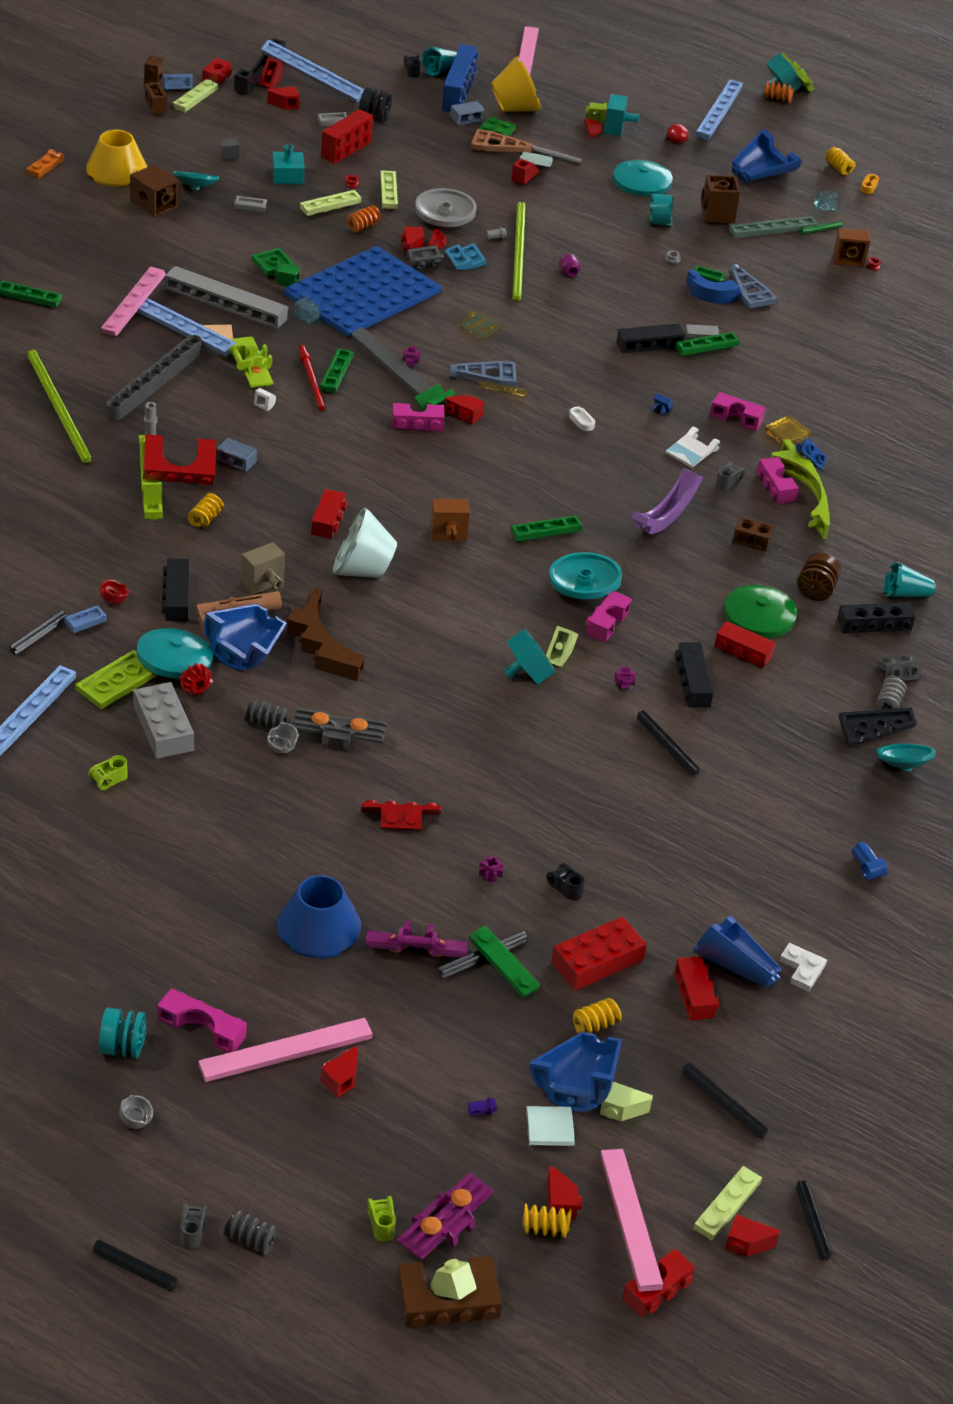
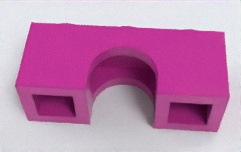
M719 392L712 402L710 416L726 420L729 416H738L742 419V427L757 431L763 422L766 407Z
M393 403L392 429L443 431L444 405H427L424 412H415L411 410L410 404Z
M779 457L760 459L756 469L757 476L760 477L764 487L767 488L776 504L796 502L799 488L792 478H783L785 466Z
M615 591L605 596L602 604L597 606L594 614L586 620V635L606 643L614 633L615 621L622 622L629 614L632 598Z

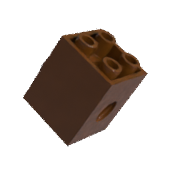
M154 164L130 174V202L153 217L178 207V180Z
M706 175L705 186L702 188L701 207L705 222L711 224L735 223L740 197L736 176Z

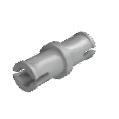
M147 402L145 404L146 415L144 416V422L146 423L145 434L156 435V423L158 422L156 404L154 402Z

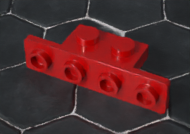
M366 800L365 803H361V811L381 812L380 829L421 831L422 814L440 815L442 806H437L436 803L417 805L416 802L397 804L396 801H386L385 804L377 803L375 800Z

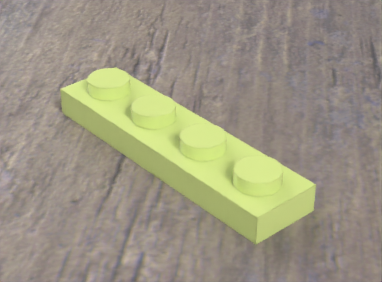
M204 80L174 101L173 108L182 112L188 111L218 89V84L211 80Z
M381 171L382 209H397L396 171Z
M355 190L301 202L300 209L307 216L361 203L362 197Z
M743 1166L695 1222L693 1229L713 1241L760 1185L762 1177Z

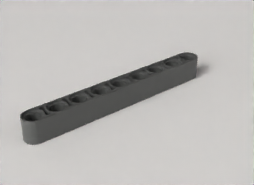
M198 335L188 336L107 401V418L110 421L121 420L198 358L202 352V338Z

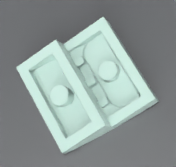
M523 152L520 155L521 159L535 165L550 167L553 162V158L550 156Z
M526 1106L529 1145L574 1146L575 1139L571 1107Z

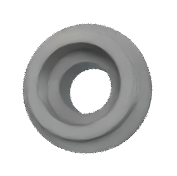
M669 251L665 256V260L669 264L679 263L681 259L677 251Z

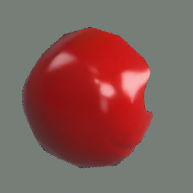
M674 124L668 128L665 138L668 139L669 137L671 143H684L689 137V132L683 125Z
M111 579L104 581L100 586L102 599L111 605L122 604L130 590H126V584H120Z

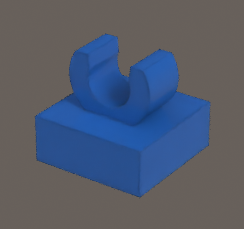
M656 393L653 398L655 402L653 411L656 412L658 408H662L660 411L661 415H664L666 410L670 412L673 407L672 400Z

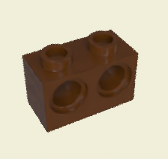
M160 83L145 84V101L152 113H167V95Z
M740 517L734 531L732 543L766 552L772 539L774 526Z

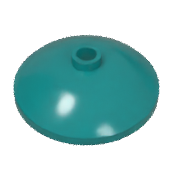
M173 171L175 178L181 183L191 186V189L200 190V187L210 186L219 180V176Z
M892 744L879 748L877 756L890 766L900 768L901 771H911L912 768L920 767L931 761L935 757V749L920 744Z

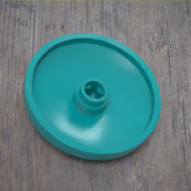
M629 160L620 163L614 169L613 181L616 186L632 195L651 197L652 194L666 193L672 186L673 178L670 171L652 161Z
M580 552L568 554L557 559L550 567L549 580L552 587L561 594L578 599H595L607 596L619 588L622 581V570L614 560L607 556Z
M155 629L141 636L137 643L136 655L140 663L151 672L168 678L180 679L179 677L183 675L182 670H187L188 665L192 667L194 663H202L210 669L213 660V652L203 638L181 629Z

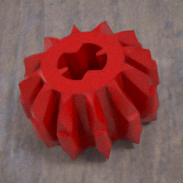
M194 663L192 667L188 665V669L182 670L183 675L179 677L182 689L190 696L193 694L198 696L200 692L204 693V690L210 689L209 684L213 683L211 671L202 663Z

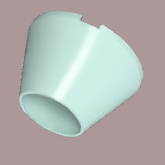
M363 508L352 523L346 541L343 540L332 570L335 575L380 578L393 558L397 541L368 509Z

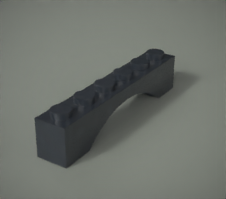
M275 38L271 39V41L286 48L285 41ZM262 54L259 61L250 70L240 69L234 75V91L248 94L259 83L268 59L267 55Z

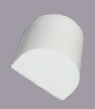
M258 388L255 390L254 405L269 411L275 404L276 396Z

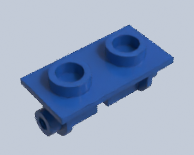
M805 437L804 443L796 444V451L802 456H806L805 459L809 458L813 466L822 471L827 456Z

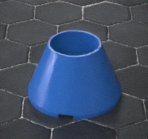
M318 875L305 879L281 909L277 919V931L282 942L285 941L295 953L310 958H331L340 955L341 951L348 947L352 948L355 945L361 932V920L340 882L332 877Z

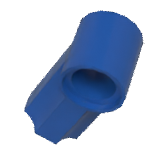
M860 842L853 847L851 853L861 865V872L866 880L887 875L888 868L885 860L877 858L868 844Z

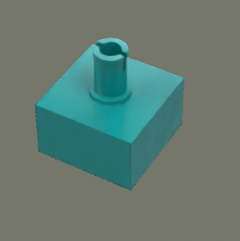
M780 53L766 63L773 76L769 80V85L773 81L775 86L780 83V87L786 84V88L791 85V89H794V91L802 86L793 66Z
M610 95L604 134L621 136L625 121L638 124L639 114L627 113L626 111L627 96Z
M288 144L284 146V152H273L272 172L274 184H304L303 152H293L294 146L291 144L289 149Z
M523 629L507 641L517 659L503 669L509 679L524 669L538 685L556 672L542 648L526 629Z

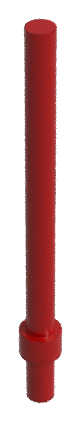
M300 345L301 362L304 363L320 411L325 410V405L310 363V355L306 351L305 346Z

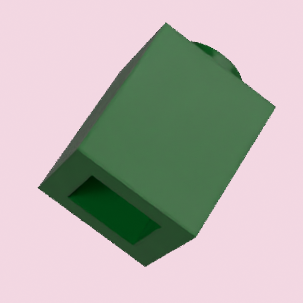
M282 263L275 271L277 285L288 287L299 282L300 267Z

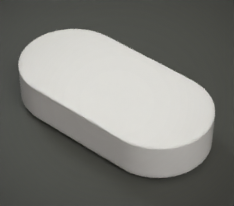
M581 407L570 409L569 418L581 430L591 431L594 429L595 420L585 409Z

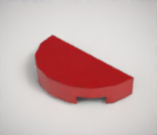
M584 118V124L590 138L596 137L597 134L601 133L602 126L598 121Z
M434 229L428 247L437 245L438 250L446 245L447 236L441 234L442 231Z

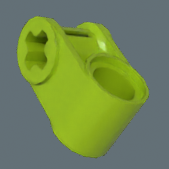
M120 755L113 756L100 764L94 765L89 770L88 776L96 781L100 790H106L127 779V760Z
M387 1196L386 1199L381 1200L367 1199L368 1216L371 1220L374 1237L381 1242L390 1241L394 1237L396 1219L392 1197Z

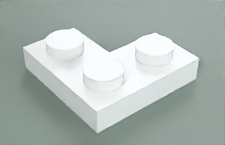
M789 943L780 957V962L797 969L790 983L809 992L826 966L827 959Z

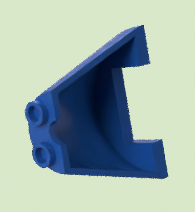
M764 128L732 160V172L734 175H738L743 183L794 172L799 169L801 159L793 152L787 154L788 158L774 147V136Z
M252 604L206 613L204 634L210 642V645H208L210 650L219 661L230 668L246 670L258 666L265 660L287 623L277 616L274 619L270 618L268 610L259 604Z
M732 916L727 917L720 926L717 923L711 925L697 942L698 945L693 949L696 955L702 956V958L763 988L766 987L768 989L771 985L773 986L781 977L778 973L782 968Z
M581 1032L530 1062V1071L538 1089L542 1088L548 1095L546 1098L559 1107H571V1111L578 1112L592 1110L604 1102L611 1092L622 1039L607 1037L606 1041H600L596 1034Z

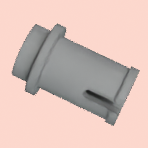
M500 227L495 230H487V239H504L507 236L506 229Z

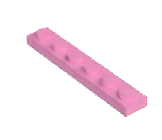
M150 266L101 327L102 333L116 337L164 278L165 271Z

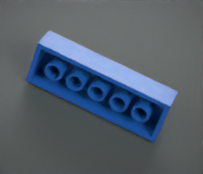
M460 44L444 83L442 111L450 112L452 105L462 104L466 101L478 69L476 61H478L479 53L476 46Z

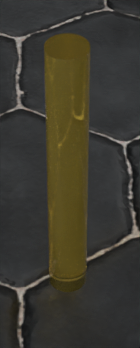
M479 380L478 387L525 397L528 394V390L482 380Z

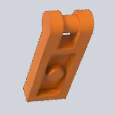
M49 149L45 156L26 168V174L40 178L62 163L65 156L62 153H56V151Z

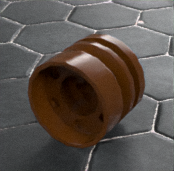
M815 553L810 555L806 559L797 579L799 591L802 595L814 601L828 599L840 578V564L829 554Z

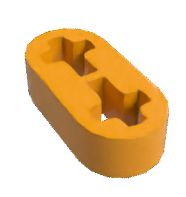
M868 174L862 182L861 192L872 194L878 186L879 177L874 174Z

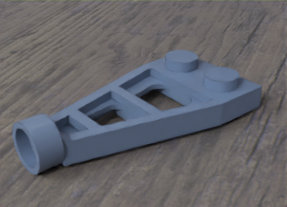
M737 264L729 268L728 273L740 287L739 295L741 300L749 309L776 304L777 297L756 278ZM741 280H747L748 282L741 283ZM756 288L759 292L748 294L746 290Z
M490 361L457 365L450 364L449 378L462 377L498 386L516 387L515 362ZM497 369L499 376H489L485 374V370ZM469 370H481V374L469 372Z

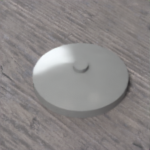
M437 188L425 191L417 197L415 211L422 220L430 224L442 227H456L467 224L474 219L476 203L469 195L461 191Z

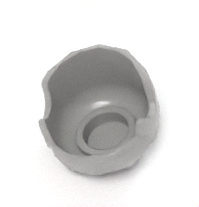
M281 722L275 728H271L267 736L269 747L276 753L292 751L298 739L297 729L293 725Z
M130 1095L121 1101L119 1117L121 1122L128 1128L140 1129L152 1120L153 1108L144 1097Z

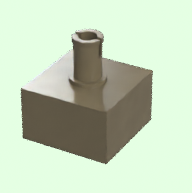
M274 542L242 554L241 582L252 594L274 587L276 590H278V587L279 589L283 587L285 553Z

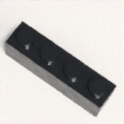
M679 323L618 329L616 343L622 353L676 348V342L684 341L685 333Z
M167 558V566H163V577L167 578H163V589L166 590L162 591V601L166 602H162V613H166V621H188L189 559Z
M679 642L678 650H675V661H678L677 670L678 674H681L680 683L681 686H684V699H687L688 707H711L713 689L701 642Z

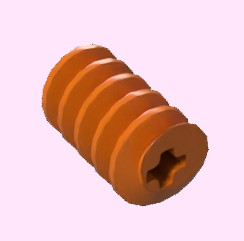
M767 80L763 96L765 95L766 99H768L771 95V100H774L776 97L777 101H780L782 98V102H785L787 99L790 104L794 89H791V85L786 88V84L780 87V83L775 86L774 81L769 85V80Z
M370 205L351 213L347 218L348 227L351 232L357 233L377 224L381 215L376 206Z

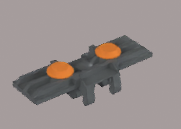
M296 708L291 725L297 730L323 734V747H328L330 738L342 739L343 750L349 751V744L352 738L383 743L388 723L360 718L359 715H355V718L329 715L328 710L322 712Z

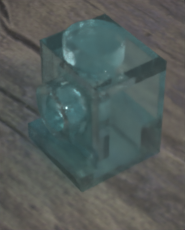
M835 190L819 191L817 198H815V206L820 207L821 210L833 209L837 211L840 198Z
M305 296L295 302V317L308 324L319 318L320 311L318 310V305L309 301L308 297Z

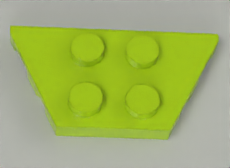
M782 53L781 55L793 66L802 85L809 92H812L814 90L813 82L806 76L807 73L802 68L799 69L800 66L796 61L792 62Z

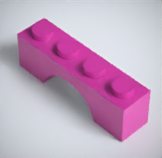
M171 988L157 1005V1020L174 1028L188 1023L202 1024L212 1031L214 1046L228 1053L236 1051L246 1038V1022L230 1016L220 1009H215L200 1000L189 997L183 992Z

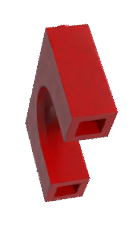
M145 434L143 479L213 485L215 478L216 440L198 438L196 460L187 466H175L169 463L163 455V435Z

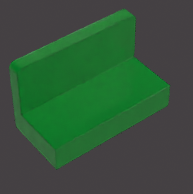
M437 384L416 395L414 400L424 412L427 405L445 404V398L454 396L455 392L453 389L444 392L440 385Z

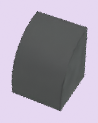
M236 137L224 140L221 144V160L238 159L239 143Z

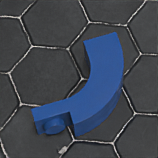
M694 269L688 270L686 284L690 287V294L694 297L717 304L738 301L740 287L732 279L724 282H711L700 276Z

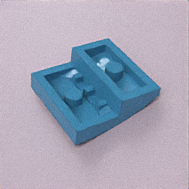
M474 243L463 248L458 244L445 250V253L456 269L468 270L487 265L486 259Z

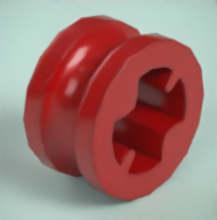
M355 175L346 176L345 186L350 189L357 188L359 178Z
M876 257L868 258L866 267L870 270H878L881 260Z

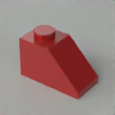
M268 57L258 85L270 89L274 88L281 81L286 66L281 61Z
M549 1167L547 1177L548 1213L551 1207H555L556 1214H558L560 1208H564L565 1215L571 1209V1219H576L578 1210H582V1196H578V1186L555 1167Z
M736 1214L728 1234L725 1249L748 1257L775 1248L780 1230Z

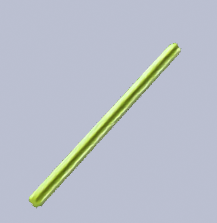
M518 202L512 298L514 301H520L522 293L526 206L524 202Z
M29 350L27 352L28 358L83 463H90L91 455L36 350Z

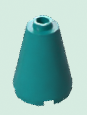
M428 47L422 54V66H425V72L430 76H436L449 70L457 52L437 47Z
M893 562L889 568H892L890 573H886L884 581V592H887V597H930L935 593L936 584L934 580L899 562Z

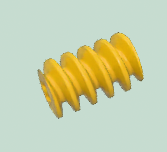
M832 147L825 155L826 161L840 175H848L855 169V162L840 148Z
M207 493L189 511V523L194 527H207L224 509L223 501L214 493Z
M611 998L598 1001L596 1004H590L589 1007L585 1006L582 1009H577L573 1013V1023L577 1034L581 1032L592 1033V1028L594 1031H599L600 1026L603 1029L607 1028V1023L613 1026L615 1021L620 1023L622 1018L618 1005Z
M525 1204L522 1222L525 1234H528L530 1229L533 1228L535 1235L542 1229L544 1236H547L549 1230H551L553 1237H556L558 1232L561 1231L562 1238L565 1239L569 1232L571 1209L565 1215L564 1208H560L558 1214H556L555 1207H551L549 1213H547L545 1206H542L538 1212L536 1205H533L529 1211L527 1204Z

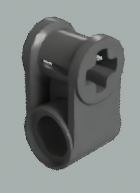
M728 462L718 471L716 487L724 491L729 490L743 479L745 469L738 468L732 462Z
M187 1203L183 1204L180 1242L184 1248L190 1250L200 1246L203 1230L206 1225L207 1205L195 1207L188 1206Z

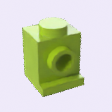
M590 103L589 106H586L585 115H588L589 119L605 123L607 103Z

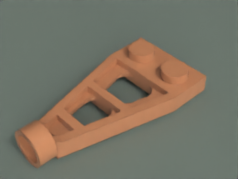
M477 129L471 143V149L476 151L532 153L533 147L532 143ZM490 139L501 142L499 145L488 144Z

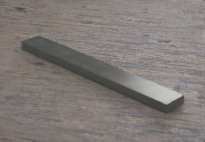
M364 327L351 332L349 337L412 393L418 395L432 388Z

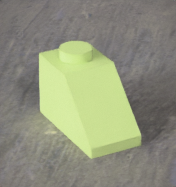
M557 626L546 654L550 663L562 667L572 653L579 634Z
M613 1082L610 1094L602 1102L600 1114L610 1119L624 1121L649 1113L653 1095Z
M451 1259L445 1262V1266L436 1271L429 1287V1291L433 1295L457 1300L462 1299L477 1289L469 1263L458 1261V1259Z

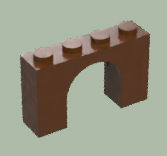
M493 1257L469 1258L468 1263L477 1289L460 1300H443L433 1295L427 1288L422 1262L399 1264L397 1281L405 1327H421L429 1324L443 1325L449 1322H469L471 1320L500 1318L502 1302Z

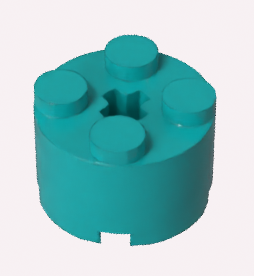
M651 195L649 224L671 225L673 195Z

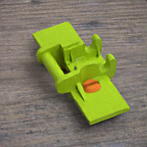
M253 337L231 339L236 342V345L230 347V353L234 355L237 369L243 370V374L246 376L250 387L273 385V380L268 371L271 368L273 359L271 355L266 357L268 352L266 344H263L262 350L259 351Z

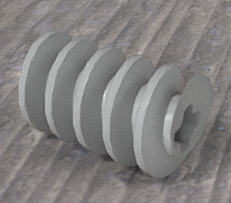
M889 675L885 678L875 704L877 710L900 707L906 691V684L900 678L894 675Z

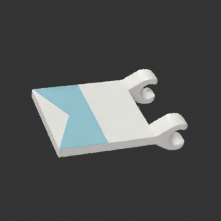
M692 427L685 436L669 447L665 453L693 468L712 452L718 451L719 446L717 445L720 441L713 439L707 446L696 440L698 437L696 432L699 429Z

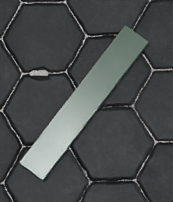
M810 216L730 225L729 231L734 238L801 231L802 228L817 226L818 223Z

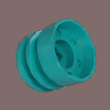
M107 1007L100 1029L99 1053L115 1056L118 1047L121 1046L123 1057L128 1056L131 1048V1057L138 1059L146 1037L145 1012H138L134 1021V1011L130 1010L126 1020H123L122 1009Z

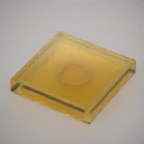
M790 415L765 425L764 429L782 444L783 440L790 439L794 445L805 440V437L809 438L812 435L809 429Z

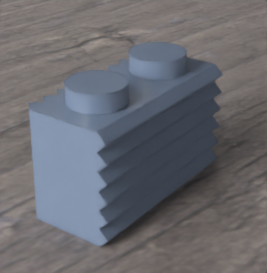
M478 101L452 105L450 117L458 126L484 120V108Z
M227 438L216 449V460L247 472L257 461V449Z

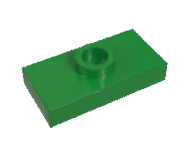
M697 265L694 269L700 276L711 282H723L726 278L725 273Z

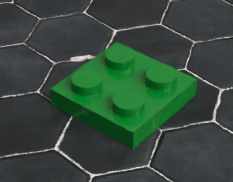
M489 117L478 129L492 131L509 137L515 131L516 125L508 121L498 120L495 117Z
M280 248L252 255L253 263L267 277L275 275L276 269L282 263L295 266V263Z

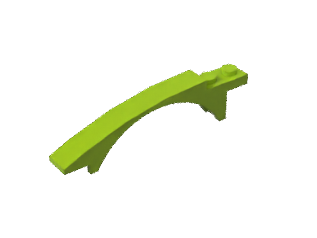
M139 435L144 518L157 520L163 518L162 482H159V480L150 481L143 479L145 435Z
M785 439L783 440L781 451L772 452L770 458L779 457L785 466L784 473L799 479L813 491L817 498L818 506L810 514L814 519L808 523V527L810 529L817 528L822 538L826 539L830 525L827 496L820 476L810 459H803L796 451L795 445H793L791 440Z

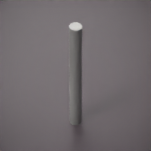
M534 145L532 147V151L579 165L582 162L580 158Z

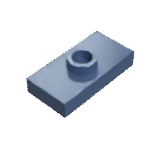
M163 74V89H193L192 74Z
M98 605L64 617L65 624L73 633L107 621L106 614Z

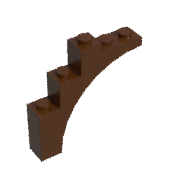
M315 588L313 593L308 595L305 606L302 605L301 609L295 608L291 615L288 614L286 618L287 633L300 637L301 651L314 655L313 660L316 661L315 669L358 681L364 671L365 655L341 645L323 628L318 616V611L322 604V590Z

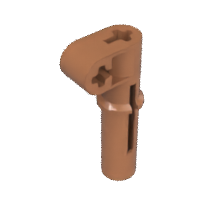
M275 591L239 598L231 596L227 600L196 604V614L202 634L205 636L204 619L206 613L252 604H259L268 612L281 610L282 600L280 592Z

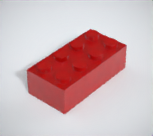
M358 109L322 131L321 158L336 164L372 141L373 115Z
M622 916L554 945L551 963L572 989L576 991L644 961L647 944Z

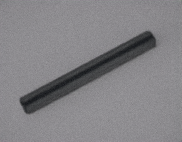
M645 710L637 713V719L691 775L694 776L699 773L700 767Z
M520 931L500 941L509 950L527 942L528 935L525 931ZM476 950L463 958L455 959L437 967L436 973L440 979H443L487 959L479 950Z
M687 1063L684 1065L682 1070L684 1075L757 1136L763 1138L768 1133L769 1128L693 1064Z

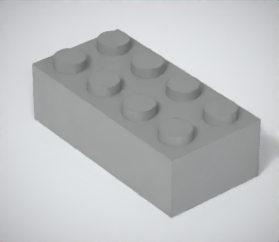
M172 683L134 689V709L156 759L194 751V732Z

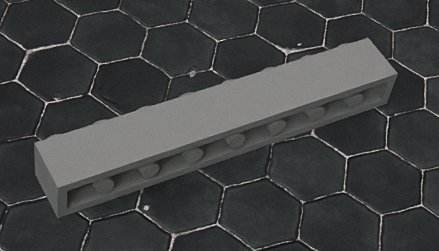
M177 266L165 275V289L276 329L287 320L288 306Z

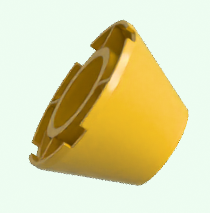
M516 56L491 82L494 95L503 112L540 111L541 104L539 98L536 97L533 81L523 61H518L519 56Z
M109 130L100 135L86 165V172L88 176L93 177V181L110 187H126L130 183V174L146 168L147 164L130 133L123 130Z

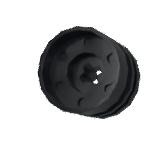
M366 87L361 95L359 109L373 115L374 121L385 123L392 107V94L390 92L385 93L384 91L378 93L377 89Z

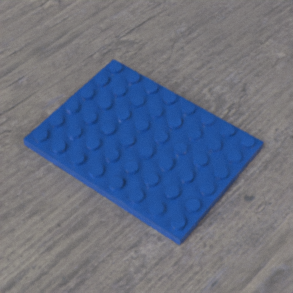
M378 246L361 252L283 289V295L347 337L351 336V332L361 327L366 329L442 292V286Z

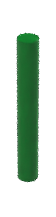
M838 221L802 228L801 234L842 227V222Z

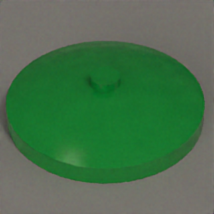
M746 585L733 590L727 596L724 614L728 622L764 638H772L784 635L793 628L796 622L797 608L790 597L775 588L764 585Z

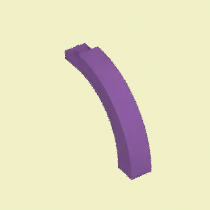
M683 468L673 488L657 507L647 513L633 512L631 518L636 520L634 526L650 534L658 533L668 527L686 508L704 477Z

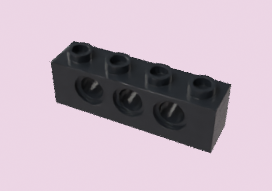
M910 602L840 605L837 620L842 633L912 630L916 616Z

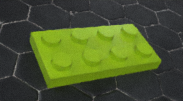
M132 650L75 684V689L102 710L155 678L158 674L145 668L138 660L136 651Z

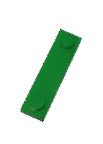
M0 281V295L4 297L16 298L55 308L62 300V294Z
M734 332L679 341L676 342L675 347L684 356L739 346L740 340Z
M337 349L319 390L336 394L353 358V351Z
M577 515L512 525L510 527L516 542L574 533L583 529V525Z
M486 925L469 935L468 939L523 999L539 989L540 984Z

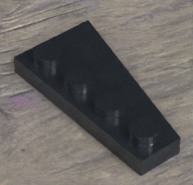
M912 707L840 712L838 716L848 747L913 728L917 723Z

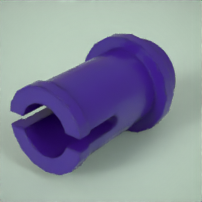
M487 1097L486 1100L467 1103L470 1117L485 1113L492 1115L493 1112L497 1111L494 1098Z

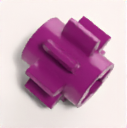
M409 345L408 349L403 351L402 361H405L407 366L414 367L415 363L419 364L421 351H417L416 346Z
M620 667V671H615V685H620V689H630V685H635V671H630V667Z
M486 857L484 862L480 861L479 876H483L485 881L496 882L498 877H503L504 864L500 863L495 857Z

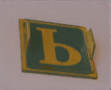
M475 310L468 313L465 321L458 324L481 339L504 327V325L481 312L476 313Z

